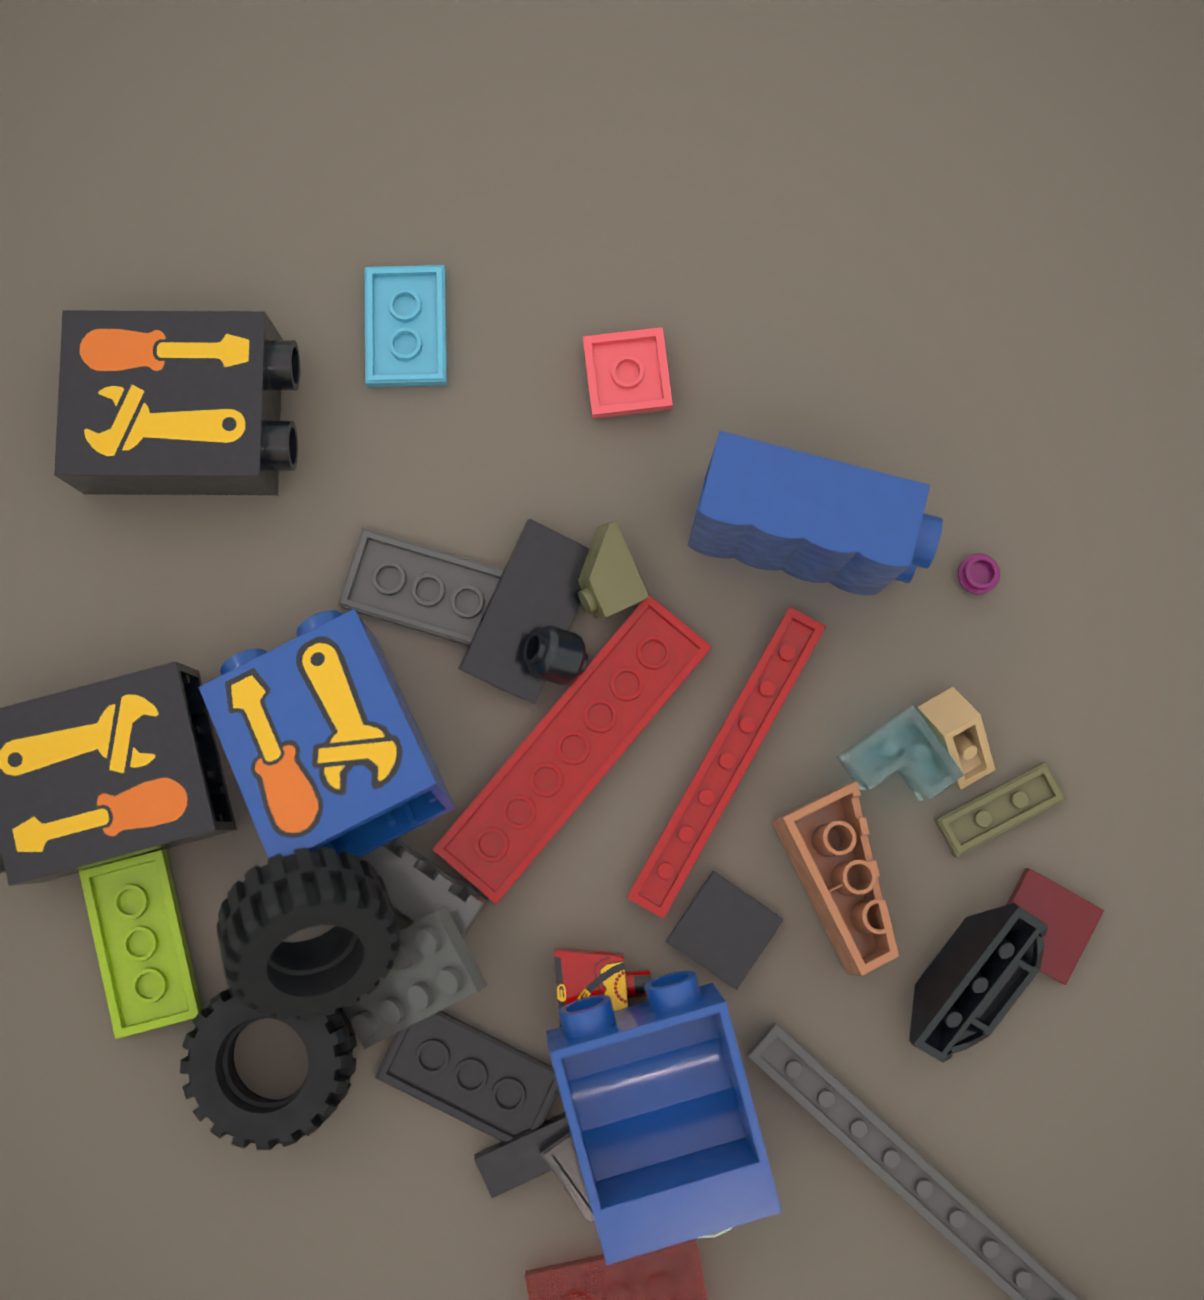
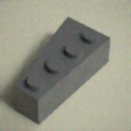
M398 839L359 858V860L362 859L369 862L376 869L377 874L382 877L386 885L394 913L410 923H413V921L417 922L446 906L464 939L489 900Z

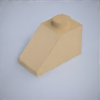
M954 687L917 707L926 736L955 785L960 790L996 770L981 714Z

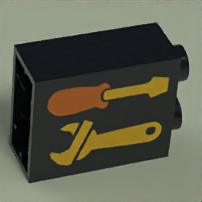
M63 310L54 475L79 492L87 495H278L279 471H294L298 460L296 425L294 421H280L281 390L296 391L299 388L300 354L297 342L295 340H283L265 311Z
M175 661L0 708V873L6 872L9 886L43 883L76 874L82 870L237 830L210 715L199 689V686L202 685L199 670Z

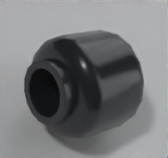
M553 625L544 626L538 631L533 632L528 637L524 646L523 659L527 663L530 674L536 678L558 685L571 683L578 675L585 671L588 664V654L582 637L574 632Z

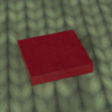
M1025 868L1006 905L1016 903L1048 925L1047 934L1044 936V951L1040 972L1066 985L1104 910L1032 869Z

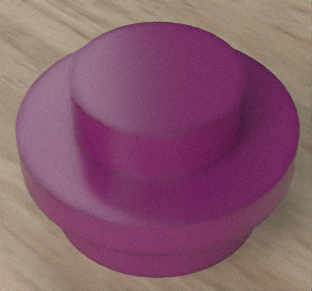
M985 554L968 556L961 562L958 568V580L961 586L971 594L982 595L990 592L997 586L1000 579L998 564L993 558Z

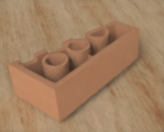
M854 781L771 822L848 975L863 976L899 957L887 903L886 900H883L878 880L880 873L877 861L873 860L868 834H870L866 817H863L858 797L861 796L858 782Z

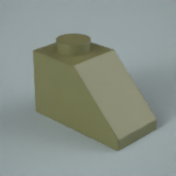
M617 520L597 527L578 579L582 589L578 592L580 602L588 614L592 613L594 618H607L649 598Z

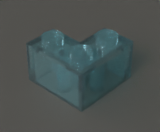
M913 705L896 713L836 757L852 780L858 782L860 791L871 790L897 771L919 801L931 800L964 776V773Z

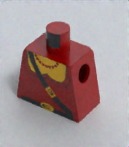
M555 948L554 957L559 1009L582 998L608 995L610 996L613 1010L616 1011L628 1007L627 998L647 996L644 985L651 981L650 970L625 972L623 953Z

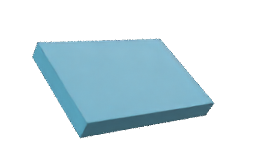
M445 265L365 267V384L367 387L447 386Z

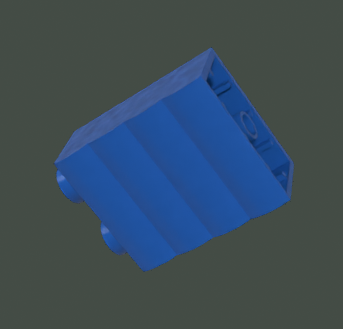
M719 431L706 472L687 546L708 556L735 558L757 569L782 570L800 580L814 583L829 582L846 592L859 595H876L893 580L910 583L917 566L925 569L929 568L939 544L943 521L941 517L924 513L930 489L928 484Z
M678 971L652 979L644 985L648 999L647 1002L616 1011L613 1010L612 1002L608 995H595L573 1001L558 1011L562 1026L546 1031L549 1053L606 1265L782 1212L727 1003L713 983L699 986L694 971Z

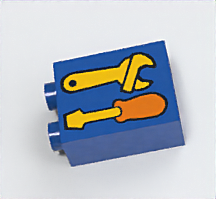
M355 609L344 614L339 611L329 610L312 615L297 628V638L269 652L263 649H249L239 652L222 664L220 668L221 676L199 686L268 858L281 853L282 857L294 854V849L305 847L309 851H318L319 847H329L335 849L336 854H340L343 850L360 858L456 808L377 639Z

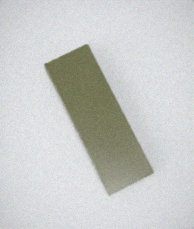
M1043 762L939 816L934 821L954 857H958L1066 800V797L1047 762Z

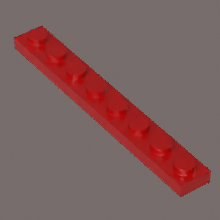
M792 607L787 609L629 891L628 899L659 917L665 918L826 626Z

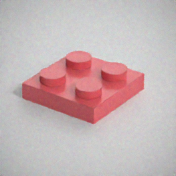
M663 327L583 336L592 419L672 410L673 401Z

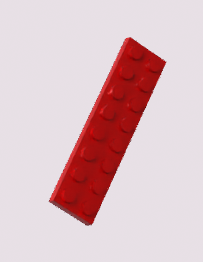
M649 595V598L640 603L590 662L585 671L567 689L432 850L492 902L497 904L705 657L712 646Z

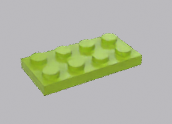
M167 849L79 871L115 1039L194 1019L199 1011L202 1010V1005Z

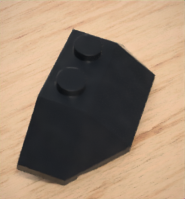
M1016 903L967 916L915 983L909 1036L910 1043L943 1063L952 1058L953 1053L966 1050L989 1037L1040 971L1044 951V936L1047 934L1048 925Z

